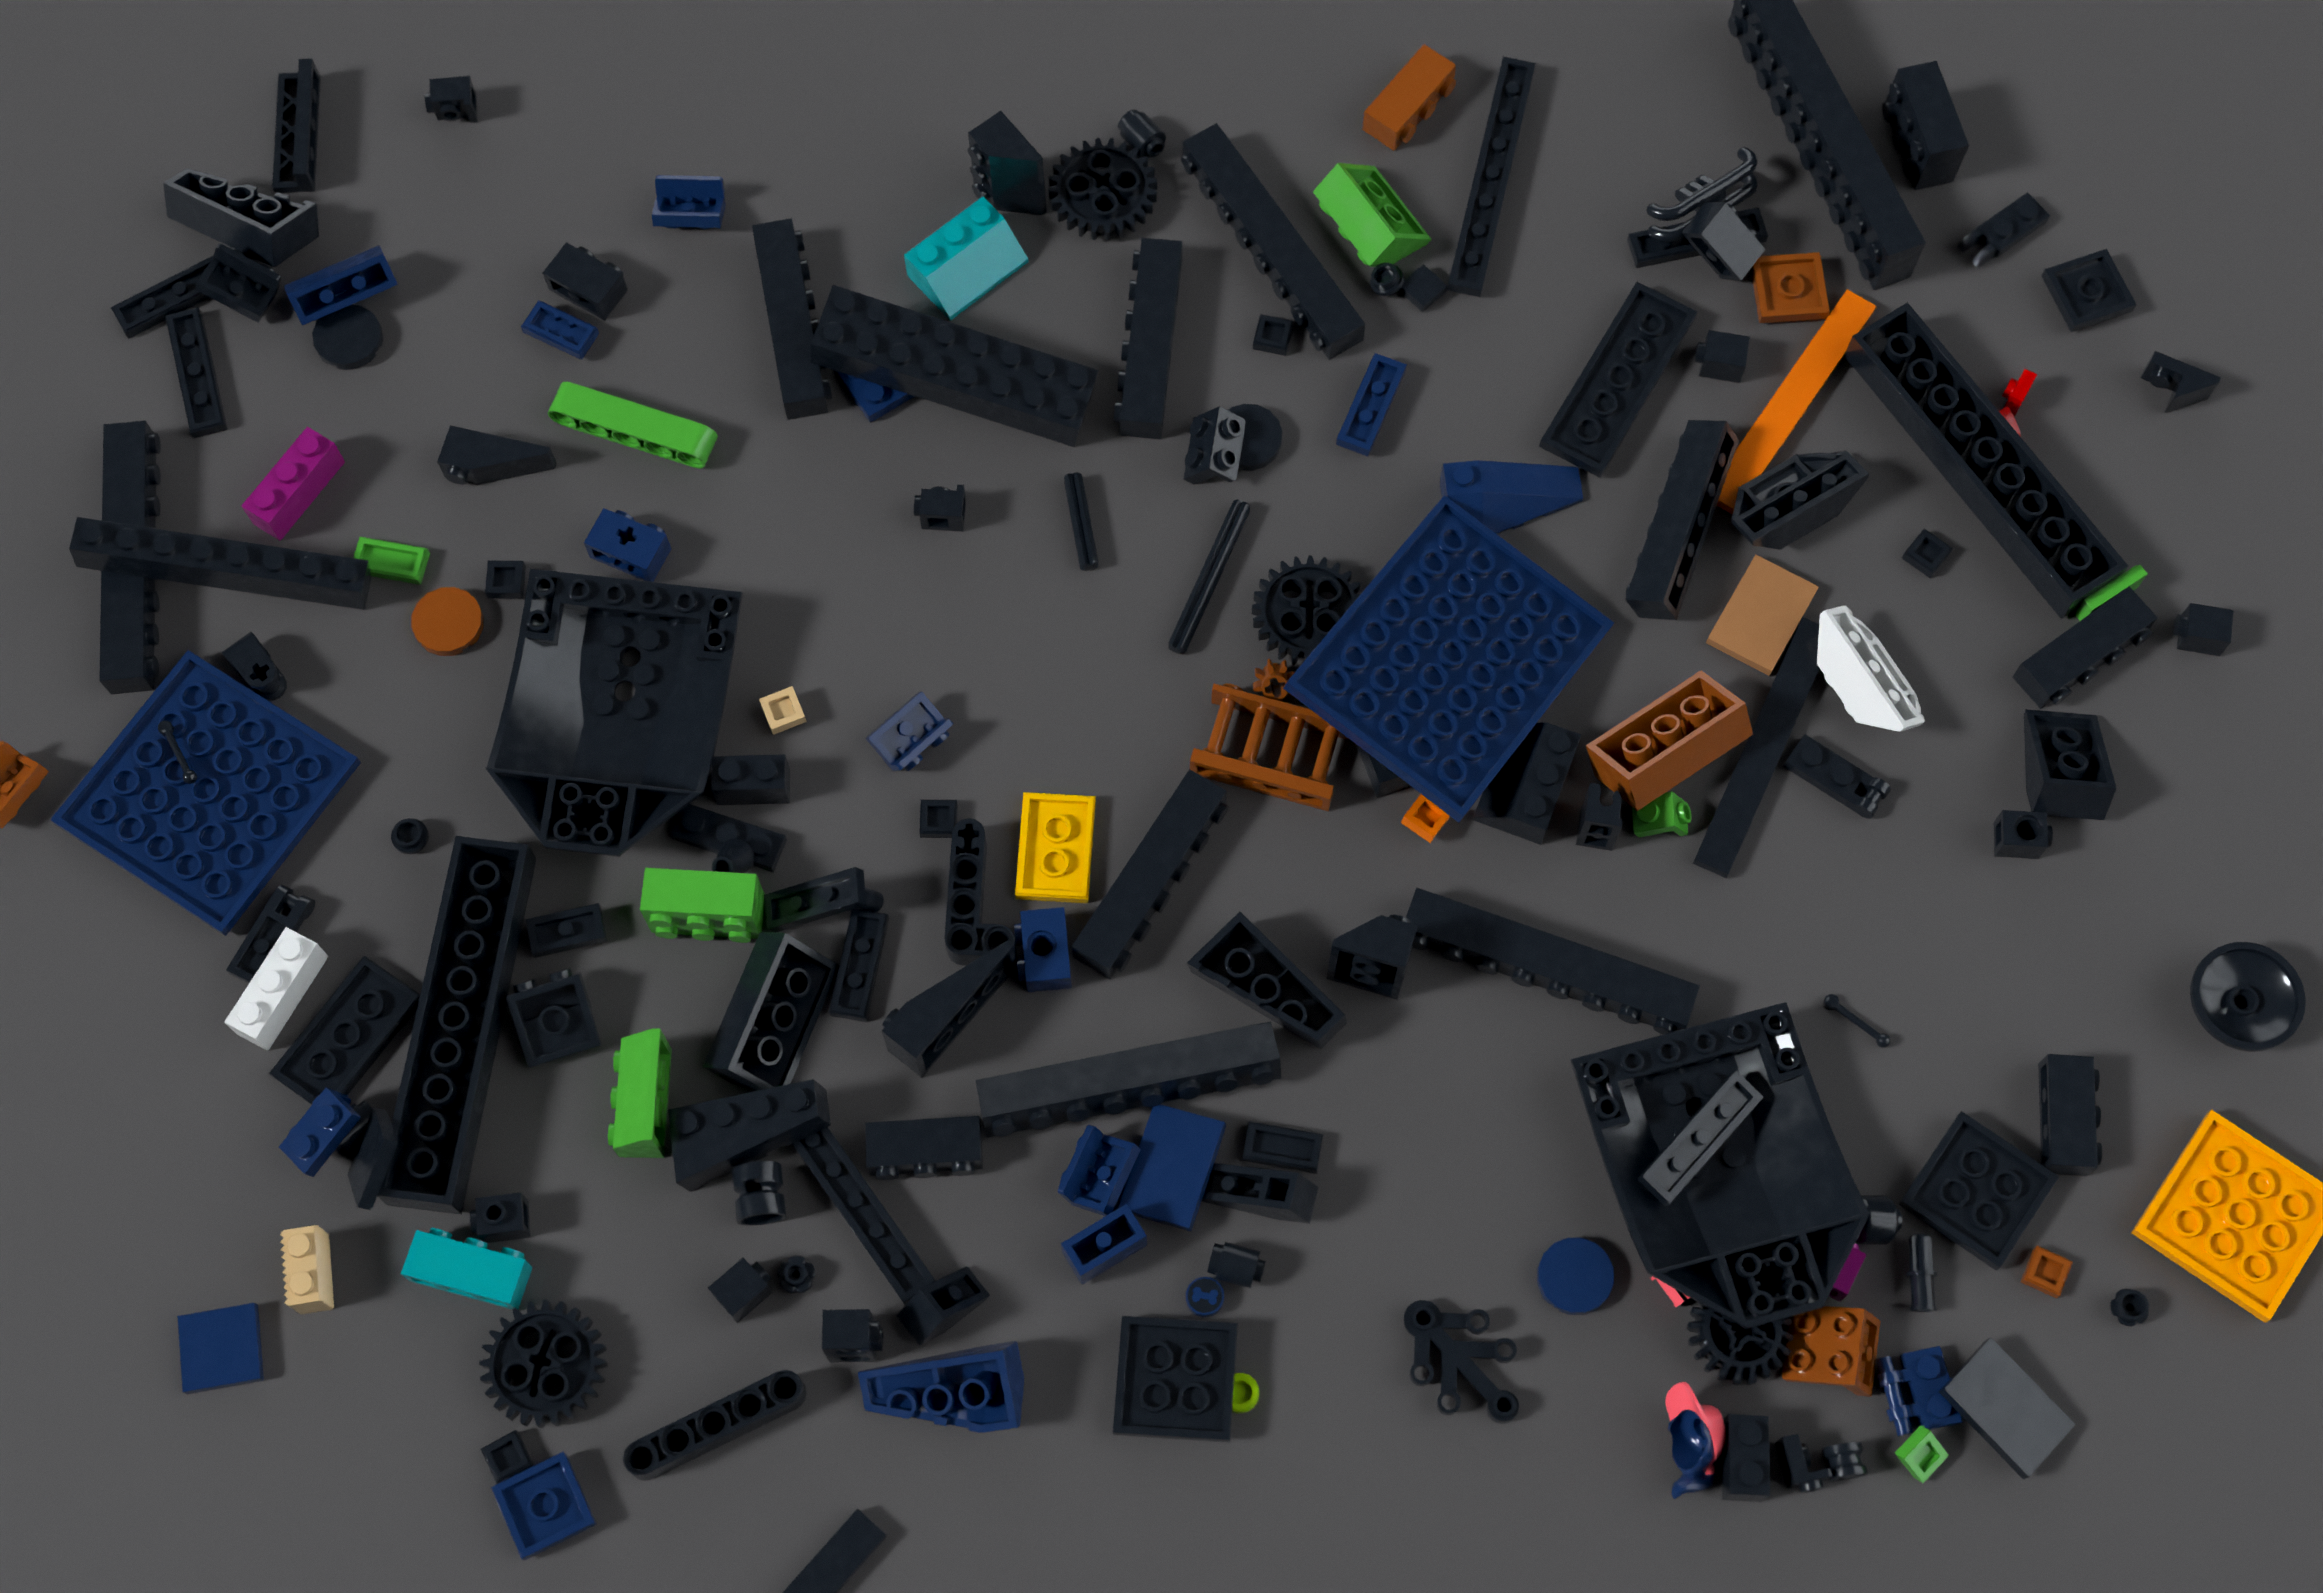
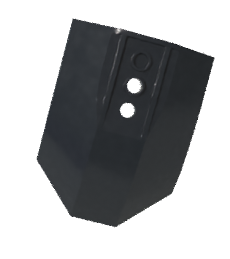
M530 569L511 677L498 730L485 769L546 849L620 857L703 794L713 762L727 695L743 596L742 592ZM629 650H637L641 653L638 664L632 667L623 665L622 659L624 654ZM624 682L632 683L635 686V694L628 701H620L615 695L618 685Z
M1787 1002L1570 1060L1616 1200L1631 1239L1648 1274L1746 1329L1823 1307L1870 1212L1852 1178L1822 1106ZM1737 1070L1763 1098L1674 1200L1664 1206L1637 1178L1691 1118L1686 1111L1687 1102L1697 1100L1704 1104L1728 1075Z

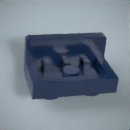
M656 176V200L652 211L653 226H662L670 229L678 227L721 228L726 206L722 177Z
M921 691L865 739L892 771H900L903 768L909 771L923 759L920 753L929 745L935 748L949 737L950 734L947 730L954 723L949 718L945 719Z
M327 1087L314 1099L311 1107L300 1121L291 1128L288 1136L279 1146L305 1175L311 1177L316 1175L361 1118L349 1105L351 1099L347 1095Z
M1087 1125L1083 1135L1077 1141L1076 1151L1068 1168L1061 1176L1058 1193L1075 1207L1107 1216L1113 1212L1141 1149L1135 1143L1105 1135L1096 1126Z

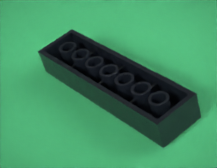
M836 285L832 286L811 342L810 363L1071 447L1076 445L1099 371Z

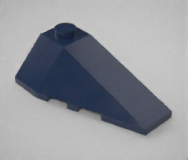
M1480 460L1443 463L1440 477L1441 496H1447L1496 534L1509 528L1516 529L1523 526L1526 521L1541 515L1548 516L1583 501L1578 467Z
M1017 1341L980 1346L858 1372L865 1411L906 1419L911 1417L933 1421L934 1424L942 1426L954 1425L969 1428L968 1431L978 1433L1013 1429L1020 1426L1024 1375Z

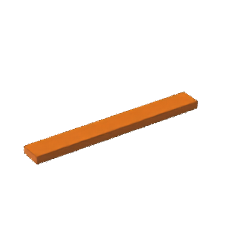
M1848 289L1845 291L1736 449L1717 502L1718 507L1733 515L1739 487L1765 472L1844 357L1852 336L1864 328L1874 313L1876 305Z

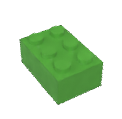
M645 868L640 912L650 931L661 938L673 939L677 938L678 934L692 935L697 940L710 941L716 936L729 937V940L733 942L748 943L751 941V938L757 939L760 932H762L765 894L757 874Z

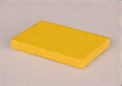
M1023 792L1015 899L1072 903L1089 902L1096 796Z

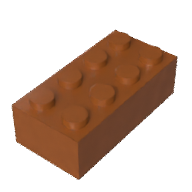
M1701 670L1587 744L1586 748L1594 776L1614 793L1618 791L1621 798L1638 811L1752 736L1753 732L1746 703Z

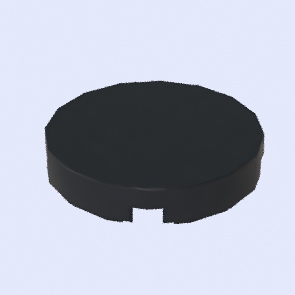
M354 304L319 318L312 333L313 346L322 361L343 370L360 368L371 362L376 356L375 352L378 350L379 345L381 347L383 343L382 327L375 315L365 307Z
M1241 404L1229 408L1228 411L1244 418L1246 421L1239 468L1253 471L1266 467L1275 460L1281 448L1282 429L1279 420L1270 410L1256 404Z

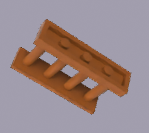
M1214 683L1211 703L1220 705L1207 748H1203V750L1193 749L1190 758V770L1207 779L1329 812L1334 786L1328 784L1326 777L1338 737L1346 740L1350 739L1311 709L1248 693L1234 684L1225 683L1219 685ZM1234 709L1254 714L1243 755L1238 759L1223 756V753H1221ZM1268 719L1289 724L1277 767L1272 769L1259 766L1256 762ZM1303 728L1324 733L1312 776L1307 778L1293 775L1291 772Z

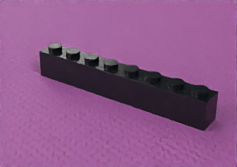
M1215 123L1184 140L1181 163L1185 171L1189 175L1194 174L1199 181V187L1204 197L1208 200H1213L1221 220L1226 225L1230 224L1235 230V236L1239 245L1244 250L1248 248L1254 256V263L1258 271L1262 275L1267 274L1270 278L1275 294L1280 300L1285 299L1289 304L1291 314L1296 323L1300 326L1304 325L1308 330L1310 340L1317 351L1322 350L1330 360L1364 341V321L1220 126Z
M146 420L103 424L102 521L157 529L156 516H160V502L156 495V485L160 484L161 475L156 464V454L161 452V442L158 433L152 431ZM101 571L99 681L111 695L154 691V677L159 675L158 660L154 656V645L159 643V630L155 623V612H159L160 608L159 597L155 591V580L159 579Z
M77 517L69 547L74 563L79 568L365 610L371 583L368 560Z
M1417 887L1406 915L1411 924L1417 925L1413 948L1426 950L1430 948L1441 952V956L1453 962H1462L1464 960L1473 963L1478 970L1484 973L1496 975L1498 972L1510 976L1513 982L1521 986L1532 987L1536 985L1547 989V993L1559 999H1568L1570 997L1582 1001V1005L1590 1010L1602 1012L1605 1009L1616 1013L1619 1019L1627 1023L1639 1024V1022L1648 1024L1653 1026V1029L1662 1035L1686 1029L1700 988L1698 984Z
M1270 1021L975 1081L985 1133L988 1138L993 1136L1005 1137L1014 1132L1033 1128L1045 1129L1050 1125L1067 1121L1080 1122L1088 1117L1107 1113L1119 1114L1127 1109L1142 1106L1155 1107L1162 1102L1177 1099H1194L1199 1095L1217 1091L1229 1092L1237 1087L1252 1084H1268L1273 1080L1281 1079V1063Z

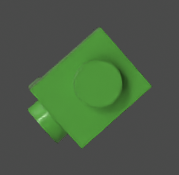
M1673 791L1664 793L1638 811L1632 807L1633 831L1639 838L1674 831L1679 836L1688 835V823L1691 822L1690 807L1687 802Z

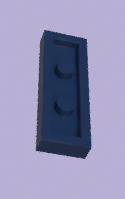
M1374 353L1339 432L1336 445L1369 457L1406 372L1407 364Z

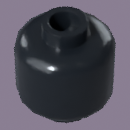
M1861 1195L1870 1214L1855 1243L1858 1245L1889 1244L1895 1238L1897 1231L1901 1229L1902 1215L1900 1211L1896 1209L1894 1202L1885 1195Z

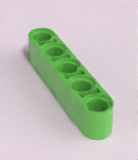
M571 382L561 383L548 410V416L562 426L694 468L705 467L718 438L717 433L704 424Z

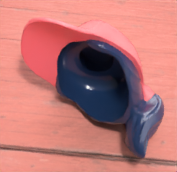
M1679 1382L1672 1386L1665 1400L1670 1418L1668 1430L1672 1436V1458L1683 1473L1673 1483L1671 1491L1673 1499L1678 1498L1684 1493L1703 1491L1713 1484L1715 1479L1714 1462L1722 1453L1726 1442V1427L1721 1412L1712 1405L1700 1404L1693 1390L1686 1382Z

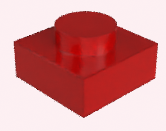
M2024 369L2019 380L2011 378L2002 397L2008 399L2004 408L2008 406L2014 417L2037 374L2027 369Z

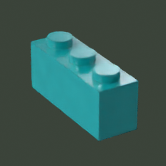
M430 1228L429 1233L416 1230L401 1271V1275L408 1281L513 1310L515 1307L519 1309L533 1268L523 1259L524 1253L506 1247L502 1248L501 1253L487 1249V1243L469 1237L466 1238L465 1243L452 1240L451 1233L437 1228Z

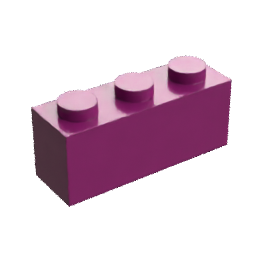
M307 426L241 507L255 526L281 541L343 466L345 460L334 442Z

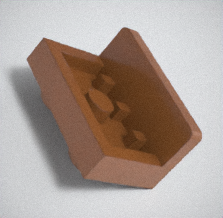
M0 741L1 829L15 817L18 809L30 794L40 786L41 781L49 772L41 764L22 755L5 741Z

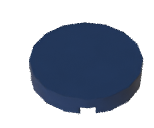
M1565 1238L1553 1243L1543 1254L1537 1268V1285L1543 1298L1550 1305L1552 1304L1555 1308L1559 1309L1560 1312L1568 1315H1584L1597 1310L1609 1297L1614 1284V1268L1608 1254L1596 1243L1584 1238Z

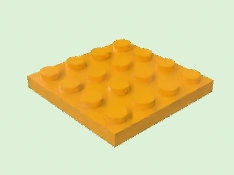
M2210 1110L2205 1115L2131 1234L2266 1323L2271 1320L2323 1235V1182L2215 1111Z

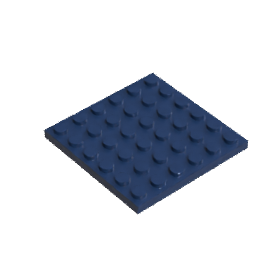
M187 650L50 820L62 830L226 936L361 762L358 757ZM169 721L174 726V738L190 770L197 773V780L193 784H187L183 781L182 776L184 772L166 736H162L158 731L160 722Z

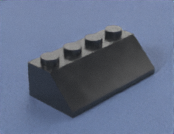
M760 932L703 1068L730 1083L753 1091L791 1084L837 974L839 965L787 933Z

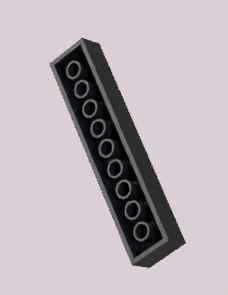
M1734 0L1732 13L1728 19L1730 33L1733 37L1738 38L1746 62L1751 63L1757 73V82L1762 90H1766L1771 99V107L1777 117L1780 116L1784 123L1788 140L1797 147L1803 168L1811 173L1817 194L1821 198L1824 197L1829 207L1831 220L1835 225H1839L1844 234V242L1848 251L1853 252L1857 258L1862 277L1869 281L1874 291L1910 278L1926 241L1793 0Z
M1908 302L1852 336L1844 357L2061 619L2078 609L2085 598L2126 571L2128 564Z
M455 836L392 1121L398 1145L377 1196L388 1206L462 1215L507 1002L506 996L509 992L536 864V857L528 844Z

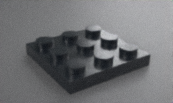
M1961 1111L1899 1202V1205L1997 1271L2001 1268L2059 1176Z
M1122 1316L1113 1434L1230 1443L1238 1323Z

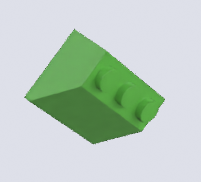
M1337 163L1313 191L1320 201V208L1335 220L1339 226L1340 234L1348 241H1351L1358 250L1357 255L1359 259L1370 267H1377L1382 263L1394 264L1424 247L1432 240L1375 166Z
M652 1028L621 1038L620 1050H615L613 1067L614 1072L618 1073V1086H613L611 1089V1108L616 1109L615 1123H610L608 1127V1144L613 1146V1150L618 1157L664 1158L672 1048L660 1028Z

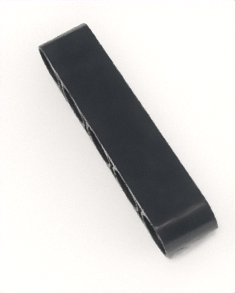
M777 1371L633 1441L624 1451V1466L633 1476L640 1480L648 1481L655 1479L796 1410L806 1399V1387L799 1376L793 1371ZM788 1381L796 1383L797 1389L793 1397L786 1400L778 1398L777 1392L780 1385ZM750 1399L760 1400L761 1408L755 1416L745 1417L742 1415V1407L746 1401ZM715 1416L724 1417L725 1426L723 1430L718 1434H708L706 1430L708 1421ZM681 1433L687 1434L689 1437L687 1447L680 1452L671 1451L670 1445L673 1437ZM643 1451H651L653 1459L650 1466L643 1470L636 1469L634 1463L637 1455Z

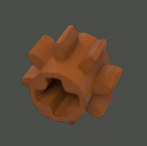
M1269 658L1267 659V665L1263 669L1255 668V676L1260 680L1253 683L1254 692L1263 691V697L1283 702L1282 699L1287 694L1291 695L1283 688L1295 672L1287 673L1286 660L1278 664L1272 663ZM1277 678L1280 684L1273 685L1270 679Z

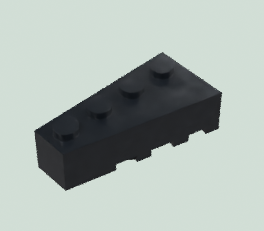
M189 168L184 169L163 183L168 218L272 267H276L319 237L317 203L305 200L302 204L290 201L289 195L276 192L274 197L258 193L256 186L248 184L231 186L228 185V179Z
M1241 912L1236 914L1187 962L1191 973L1319 1049H1322L1347 1024L1345 1014Z

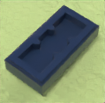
M538 300L521 326L523 333L580 360L584 358L599 335L597 327Z

